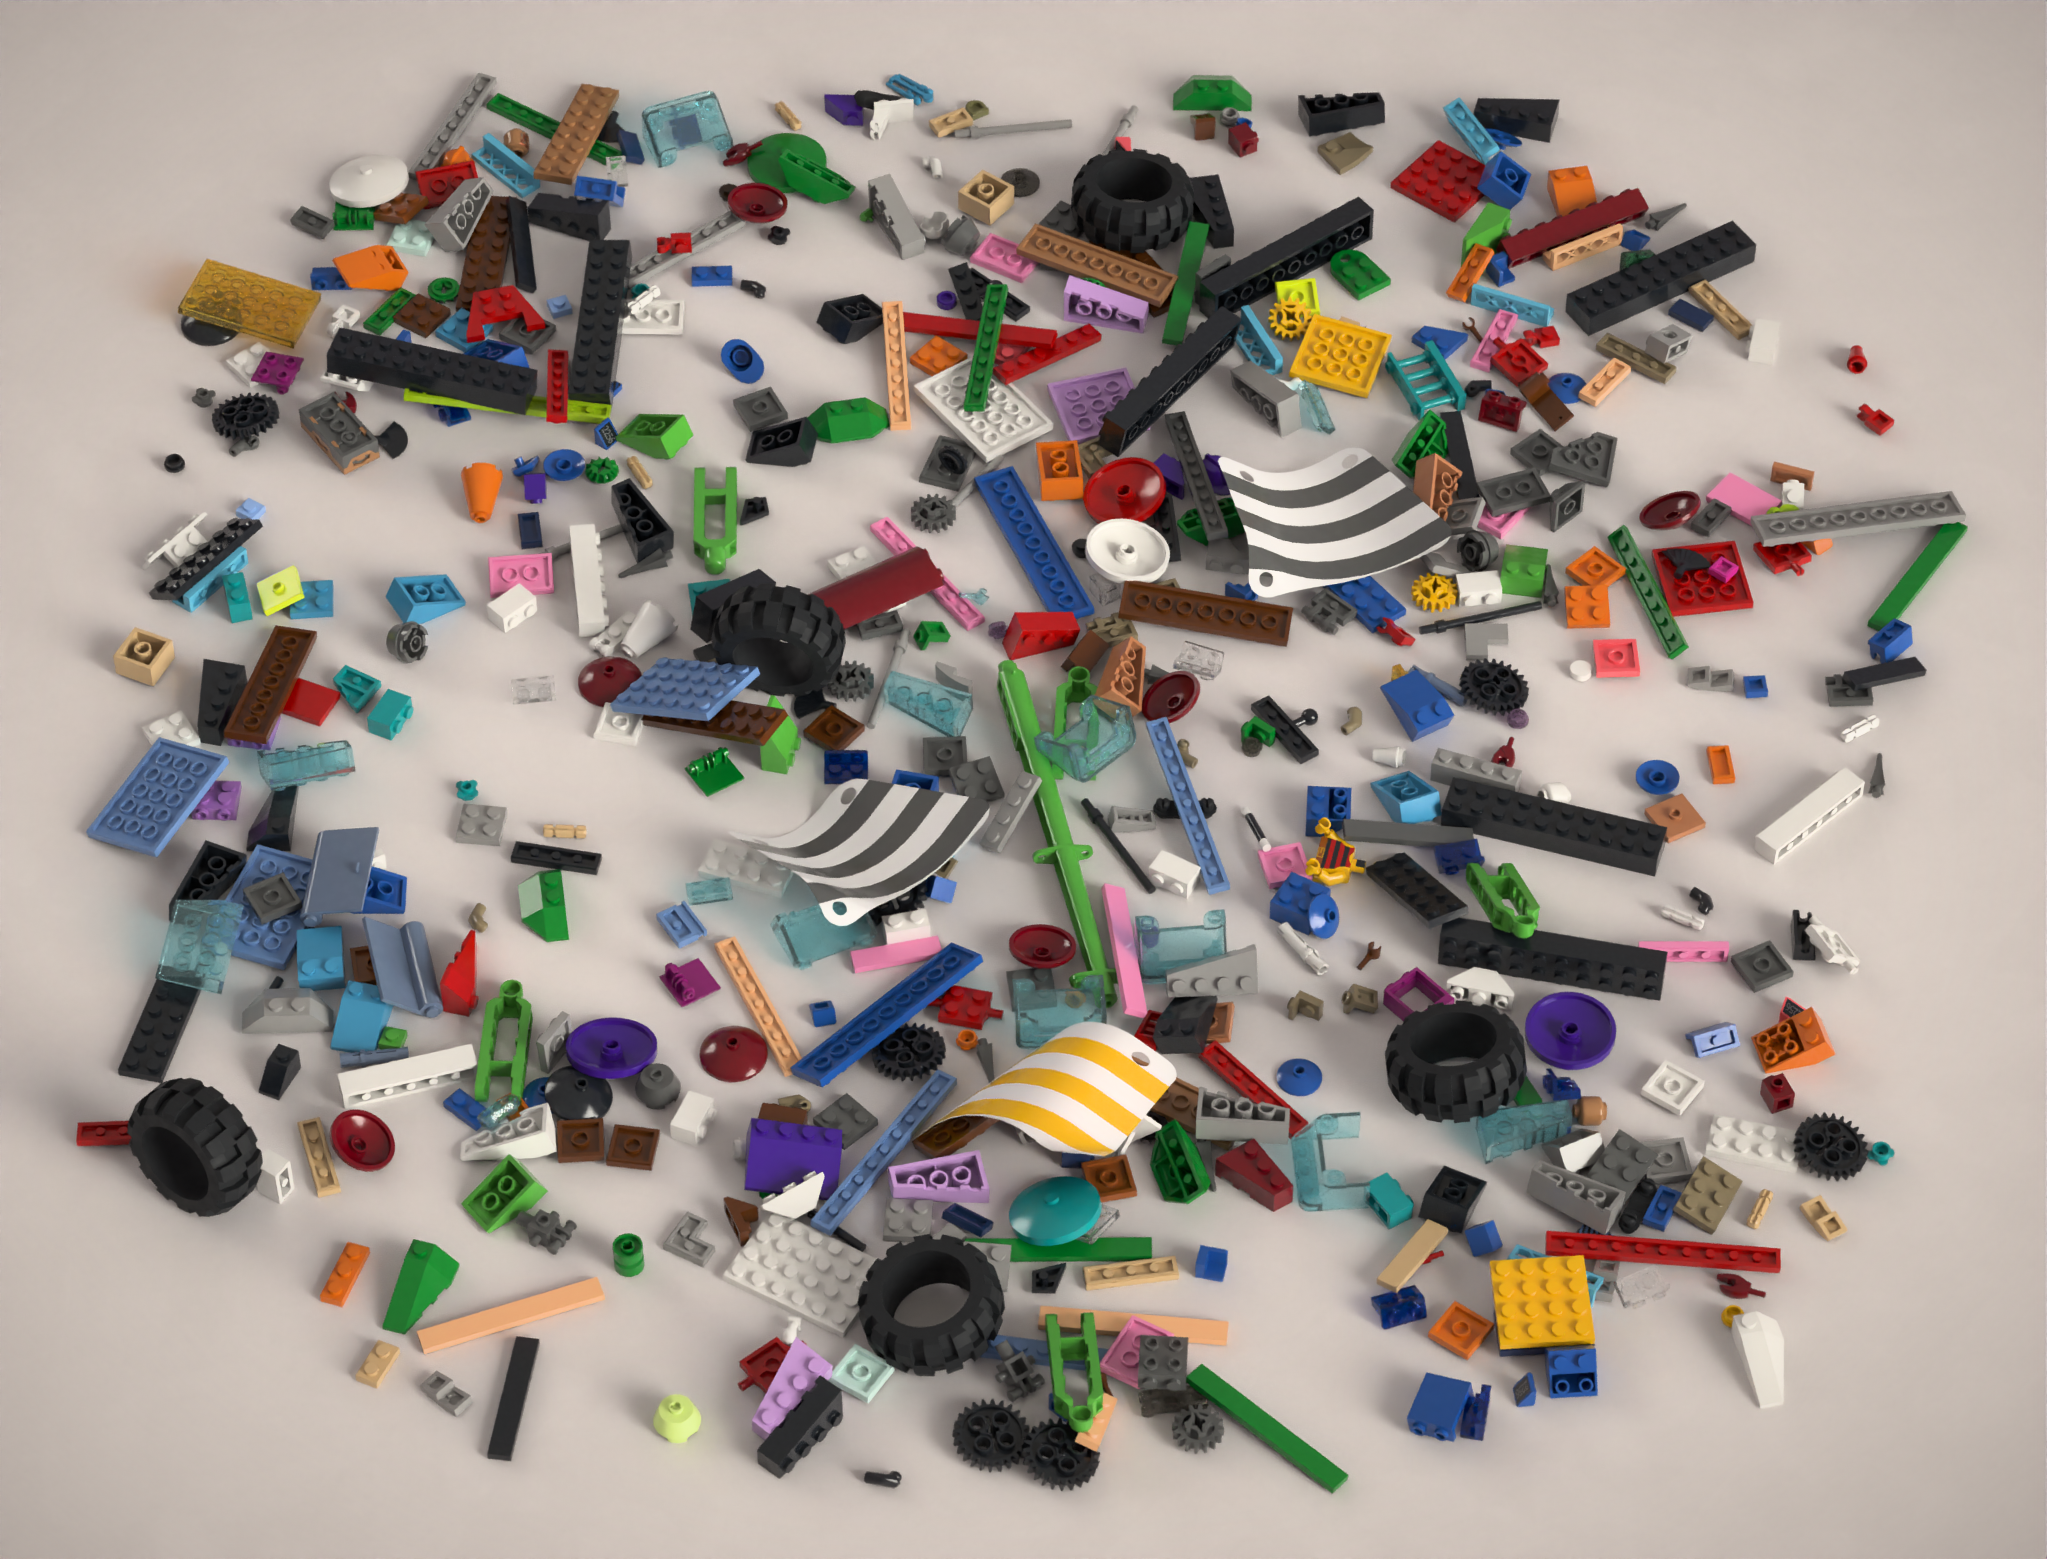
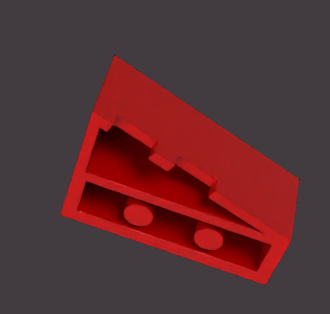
M1014 612L1002 644L1009 660H1016L1074 645L1079 635L1080 627L1073 612Z

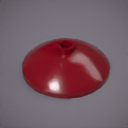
M747 183L735 187L729 193L727 202L733 214L751 223L775 221L785 214L788 205L786 196L779 189L762 183Z
M1692 491L1669 493L1646 505L1641 511L1639 519L1644 527L1652 530L1676 529L1688 522L1697 513L1701 501L1698 494Z
M614 656L602 657L587 664L580 672L578 677L579 692L589 703L604 707L605 702L612 703L619 694L627 690L630 684L637 681L642 674L633 662L625 658Z
M1175 671L1164 675L1154 682L1145 693L1142 700V714L1148 721L1167 717L1168 722L1173 723L1181 719L1191 711L1200 694L1198 679L1188 671Z
M1035 924L1022 927L1011 935L1009 951L1016 960L1028 967L1052 969L1066 964L1074 957L1076 942L1071 934L1059 927Z
M727 1026L715 1030L705 1038L700 1047L699 1055L703 1069L713 1078L724 1082H741L756 1076L764 1068L768 1058V1050L765 1040L756 1031L743 1026Z
M347 1110L338 1115L331 1125V1145L338 1157L350 1167L365 1172L378 1171L384 1168L393 1158L395 1152L394 1137L388 1126L376 1115L364 1110Z

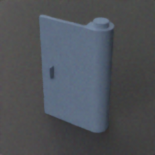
M378 827L324 830L319 832L300 914V920L308 927L318 926L322 922L323 914L363 911L379 834Z
M364 917L362 922L381 1001L425 1017H437L443 1011V1004L423 924L418 921H411L406 923L401 929Z

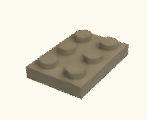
M1703 1156L1672 1210L1712 1235L1743 1181Z

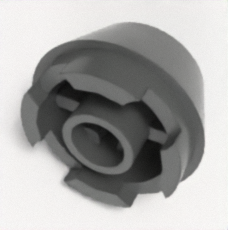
M963 215L961 220L957 218L949 226L947 238L942 237L941 244L945 246L946 250L963 256L975 248L980 232L972 219H968Z
M1470 530L1464 537L1459 538L1457 553H1461L1464 561L1461 564L1469 571L1480 572L1489 567L1498 558L1499 546L1492 534Z
M414 621L395 625L388 632L386 639L387 649L390 654L406 664L412 663L415 660H421L428 649V646L425 645V635H428L425 627Z
M660 1063L645 1067L635 1085V1092L638 1098L646 1103V1107L655 1110L664 1109L665 1105L670 1104L673 1100L676 1102L681 1090L680 1081L672 1069Z

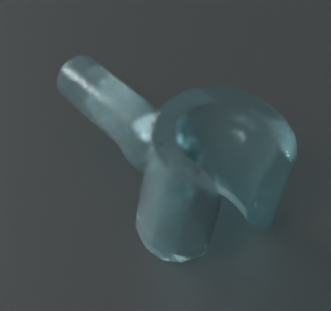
M980 588L976 594L959 593V598L973 599L979 605L984 604L989 599V596L985 595L987 590L984 588Z

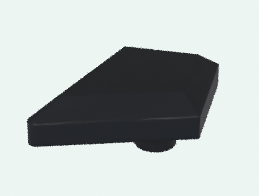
M766 497L745 499L740 519L741 526L769 515Z
M1066 1263L1032 1271V1293L1055 1294L1065 1272Z

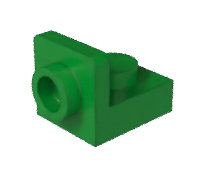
M921 621L913 636L920 650H926L929 642H948L951 637L944 623L936 621Z
M1254 716L1241 727V742L1246 744L1253 737L1259 743L1271 747L1275 743V728Z

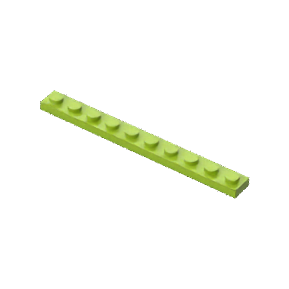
M405 388L403 401L512 413L447 397L411 391ZM534 396L526 415L546 417L547 397ZM568 400L567 420L600 424L606 418L610 419L612 405Z

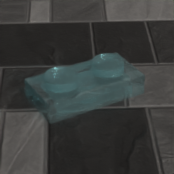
M729 877L685 883L689 906L733 900Z

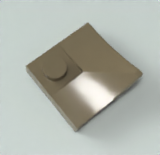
M1348 132L1318 146L1317 152L1341 175L1365 160L1373 152V146L1362 142L1351 132Z

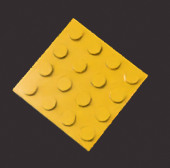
M1314 314L1289 371V377H1299L1305 382L1368 398L1390 345L1392 335Z
M1584 1255L1493 1260L1489 1262L1500 1349L1595 1343Z

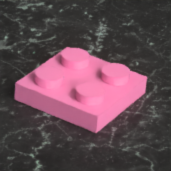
M1300 842L1273 847L1267 852L1258 850V859L1269 889L1281 887L1291 872L1312 880L1313 875L1309 876L1305 872V869L1308 867L1306 866L1307 859Z

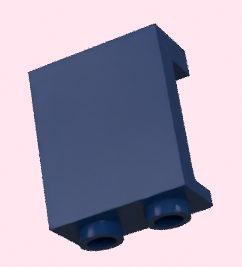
M577 176L574 196L581 200L593 198L595 202L609 200V206L623 208L626 189L617 186V181Z
M1426 1372L1407 1416L1409 1430L1419 1436L1426 1435L1440 1441L1454 1442L1456 1439L1455 1428L1465 1404H1471L1474 1398L1471 1382Z

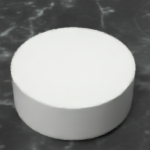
M1577 660L1571 664L1570 675L1574 680L1586 681L1591 677L1592 667L1587 661Z

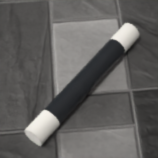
M1242 808L1241 812L1263 851H1269L1271 845L1250 808Z

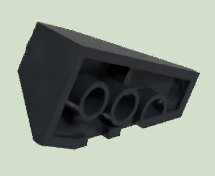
M276 782L248 831L247 851H254L257 844L280 851H291L299 782Z

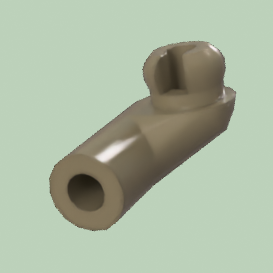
M1350 707L1347 710L1349 721L1341 726V731L1344 735L1350 734L1362 725V711L1358 707Z
M1180 739L1177 746L1184 764L1195 768L1198 759L1189 754V742L1185 739Z
M477 903L468 921L474 930L477 929L482 933L488 927V923L483 921L482 917L486 907L481 903Z
M799 1094L778 1099L780 1106L798 1107L807 1110V1112L811 1109L810 1101Z

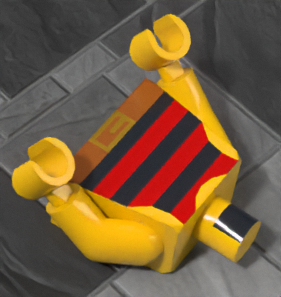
M1326 817L1321 818L1318 821L1319 824L1315 826V831L1318 834L1324 833L1325 835L1321 837L1316 859L1310 858L1306 862L1308 867L1305 869V872L1309 876L1313 875L1314 882H1321L1327 886L1340 883L1347 884L1350 880L1351 872L1365 873L1366 861L1355 859V847L1340 838L1333 829L1329 830L1331 827L1329 819Z

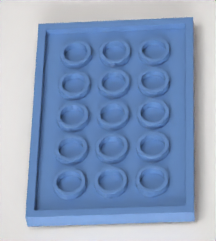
M664 657L658 659L654 666L646 670L637 681L631 683L630 687L619 694L610 706L613 712L709 721L758 677L760 672L756 666L734 665L731 663L718 665L715 662L668 659Z
M159 737L87 829L88 837L157 858L229 764L227 756Z
M257 844L202 939V947L285 970L297 948V930L308 928L300 920L301 909L261 924L243 895V888L284 872L303 905L312 859Z

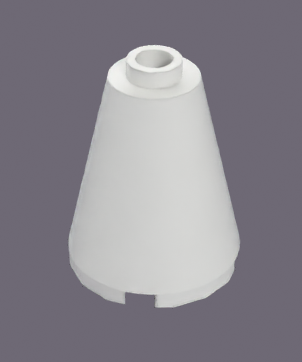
M646 600L621 642V651L628 658H638L678 629V625H673L675 621L673 616L661 605L657 604L654 606L650 604L652 600Z

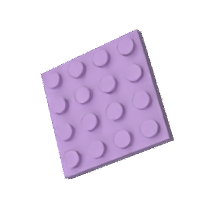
M1127 368L1047 384V390L1068 441L1077 440L1078 445L1100 437L1099 431L1103 427L1104 422L1102 419L1106 412L1112 411L1120 399L1124 400L1128 392L1132 388L1135 389Z

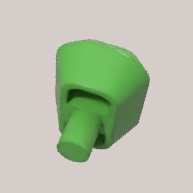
M868 208L861 213V221L866 222L869 220L871 223L874 221L872 218L874 214L872 208Z

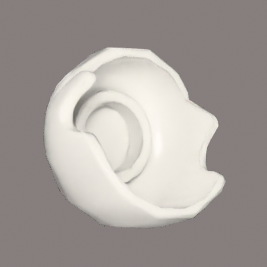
M935 211L931 218L925 216L919 225L920 232L928 239L935 240L944 237L948 233L949 217L943 211Z

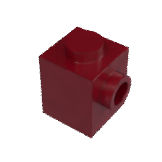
M1246 122L1229 128L1228 144L1239 157L1257 151L1258 135Z
M1783 1073L1775 1076L1771 1075L1762 1080L1760 1094L1772 1114L1793 1107L1795 1092Z

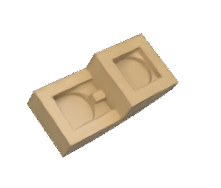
M1821 1195L1801 1204L1799 1207L1810 1224L1826 1241H1830L1848 1231L1837 1212H1831Z

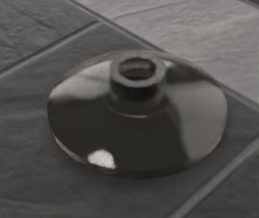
M1025 168L1011 169L1001 177L1003 181L1014 186V197L1032 195L1040 186L1038 175Z

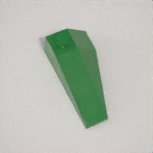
M413 1239L405 1256L382 1328L405 1335L422 1317L423 1311L430 1304L433 1305L438 1300L437 1296L444 1289L447 1290L451 1286L459 1269V1263L436 1244Z

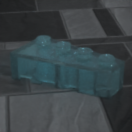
M892 670L884 685L886 703L947 737L961 736L973 710L971 693Z
M347 740L318 743L317 748L301 745L293 751H288L284 748H276V753L265 754V750L257 751L260 775L270 790L281 791L289 786H303L307 782L325 781L329 777H343L351 772H356L353 749Z
M1568 1100L1499 1108L1497 1113L1485 1118L1477 1116L1476 1131L1485 1164L1493 1162V1159L1502 1156L1505 1158L1511 1156L1514 1151L1520 1149L1525 1151L1531 1149L1534 1144L1545 1143L1571 1133L1573 1117Z

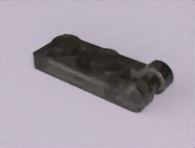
M1186 1386V1390L1152 1389L1143 1390L1138 1393L1139 1402L1142 1403L1141 1414L1145 1418L1153 1417L1155 1414L1180 1412L1181 1409L1189 1411V1405H1192L1194 1409H1198L1199 1404H1202V1409L1204 1410L1208 1407L1207 1398L1191 1386ZM1153 1400H1158V1403H1151V1402H1152Z

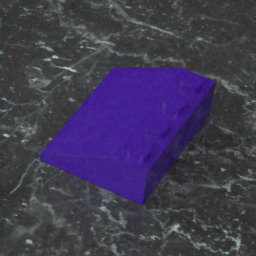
M751 1118L746 1134L744 1190L781 1195L784 1193L782 1188L795 1182L796 1186L804 1182L802 1177L813 1171L816 1174L823 1172L825 1177L818 1200L827 1201L838 1188L842 1152V1130Z

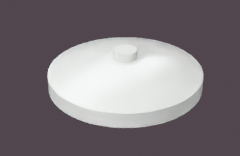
M369 155L351 160L339 167L330 178L329 188L333 199L341 205L354 208L372 207L388 202L398 196L406 188L409 175L406 165L400 159L388 155Z
M1111 519L1098 524L1090 531L1085 545V554L1093 569L1103 577L1120 584H1124L1125 581L1150 583L1157 580L1166 571L1170 558L1169 546L1163 536L1149 525L1131 519Z

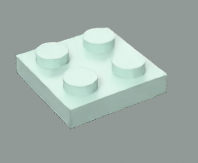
M411 219L406 224H396L387 246H392L396 252L426 257L434 241V236L424 225L426 222Z
M854 1344L832 1371V1377L828 1381L860 1400L869 1403L895 1371V1367L888 1365L886 1360Z

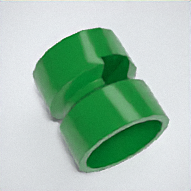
M632 1233L619 1235L615 1238L612 1247L614 1268L621 1276H636L644 1268L641 1238Z

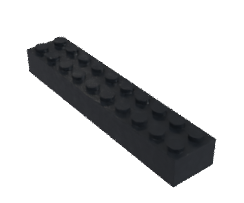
M1357 197L1331 210L1320 218H1316L1307 225L1301 226L1279 240L1268 244L1266 247L1253 252L1251 255L1238 260L1227 268L1221 269L1214 275L1205 278L1200 282L1199 311L1208 318L1213 311L1216 312L1223 306L1235 314L1241 310V307L1251 305L1275 292V282L1297 280L1331 262L1332 257L1336 253L1343 250H1353L1372 239L1374 209L1360 197Z
M1730 221L1567 294L1565 312L1590 336L1689 291V287L1703 280L1707 282L1713 281L1753 263L1756 244L1734 221Z
M589 240L568 390L569 400L613 405L614 386L632 263L630 240Z
M1223 306L1216 312L1213 311L1209 315L1208 320L1205 323L1201 322L1196 331L1190 333L1183 344H1178L1170 356L1166 355L1162 363L1158 367L1155 366L1147 378L1143 377L1138 386L1128 392L1124 400L1120 399L1112 411L1106 412L1102 419L1104 422L1103 427L1099 431L1098 445L1119 457L1234 347L1242 318Z
M339 327L327 352V372L402 389L407 388L411 391L424 392L430 395L447 397L526 415L537 390V370L341 327Z
M1455 777L1452 779L1441 815V826L1473 828V834L1654 877L1665 847L1667 827Z
M1459 917L1442 924L1438 964L1466 969L1478 967L1497 971L1498 974L1660 1001L1668 952L1534 930L1533 935L1529 938L1522 939L1516 937L1512 932H1505L1494 928L1490 922Z

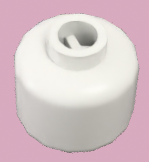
M1561 782L1545 783L1537 791V797L1568 804L1571 800V793L1565 784Z

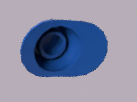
M733 339L725 343L721 350V359L725 367L742 383L751 384L758 381L764 372V363L759 354L744 340Z

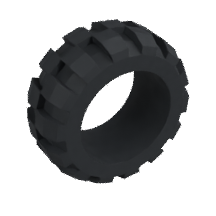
M1123 149L1111 150L1107 155L1098 154L1091 158L1076 175L1072 186V217L1080 232H1084L1087 239L1095 244H1104L1106 249L1118 252L1120 249L1130 250L1131 253H1144L1148 249L1157 251L1166 248L1170 242L1175 243L1187 230L1189 222L1192 221L1195 194L1193 184L1189 176H1187L1185 169L1178 163H1171L1170 158L1159 153L1156 155L1147 153V150L1133 149V151H1123ZM1120 199H1136L1146 202H1127Z
M760 583L755 588L748 585L738 589L735 594H731L719 608L711 637L712 649L718 665L731 663L734 665L758 667L760 675L747 686L755 691L760 689L770 692V695L783 697L785 694H794L795 697L809 695L812 690L819 691L824 688L839 671L846 644L843 624L836 611L832 607L825 606L824 600L814 594L808 595L800 592V588L788 585L786 587H778L774 583Z
M1456 1001V1004L1444 1005L1441 1002L1429 1005L1428 1009L1423 1012L1416 1010L1405 1017L1402 1025L1396 1026L1385 1050L1388 1085L1394 1097L1407 1111L1415 1116L1423 1114L1426 1120L1440 1123L1443 1120H1454V1123L1470 1122V1118L1477 1116L1485 1118L1497 1113L1499 1106H1507L1515 1099L1524 1083L1527 1072L1524 1039L1515 1023L1505 1013L1500 1014L1497 1008L1484 1003L1481 1006H1476L1472 1004V1001ZM1456 1057L1478 1059L1471 1063L1457 1066L1434 1065L1436 1062Z
M193 1078L172 1079L159 1084L135 1105L127 1133L132 1137L129 1145L133 1156L138 1158L141 1164L139 1167L146 1178L151 1179L157 1186L156 1190L167 1200L171 1199L177 1203L178 1208L189 1214L196 1212L198 1216L210 1217L229 1212L254 1191L262 1172L260 1169L263 1164L262 1152L256 1146L257 1138L251 1126H247L242 1118L243 1114L237 1107L227 1102L223 1098V1094L214 1087H206L202 1081Z
M930 1234L914 1236V1242L903 1245L900 1241L887 1249V1257L880 1260L877 1258L867 1271V1281H863L860 1287L857 1303L860 1308L859 1318L868 1344L877 1356L886 1360L888 1365L905 1373L911 1368L918 1376H935V1371L946 1370L947 1374L963 1369L965 1361L971 1358L975 1362L987 1351L989 1347L987 1340L994 1341L1002 1325L1005 1303L1004 1294L994 1265L988 1262L987 1256L970 1243L964 1246L963 1241L957 1237L942 1234L941 1239H933ZM946 1283L959 1286L969 1292L967 1301L960 1311L940 1324L929 1327H912L902 1324L893 1318L900 1303L909 1294L921 1287Z

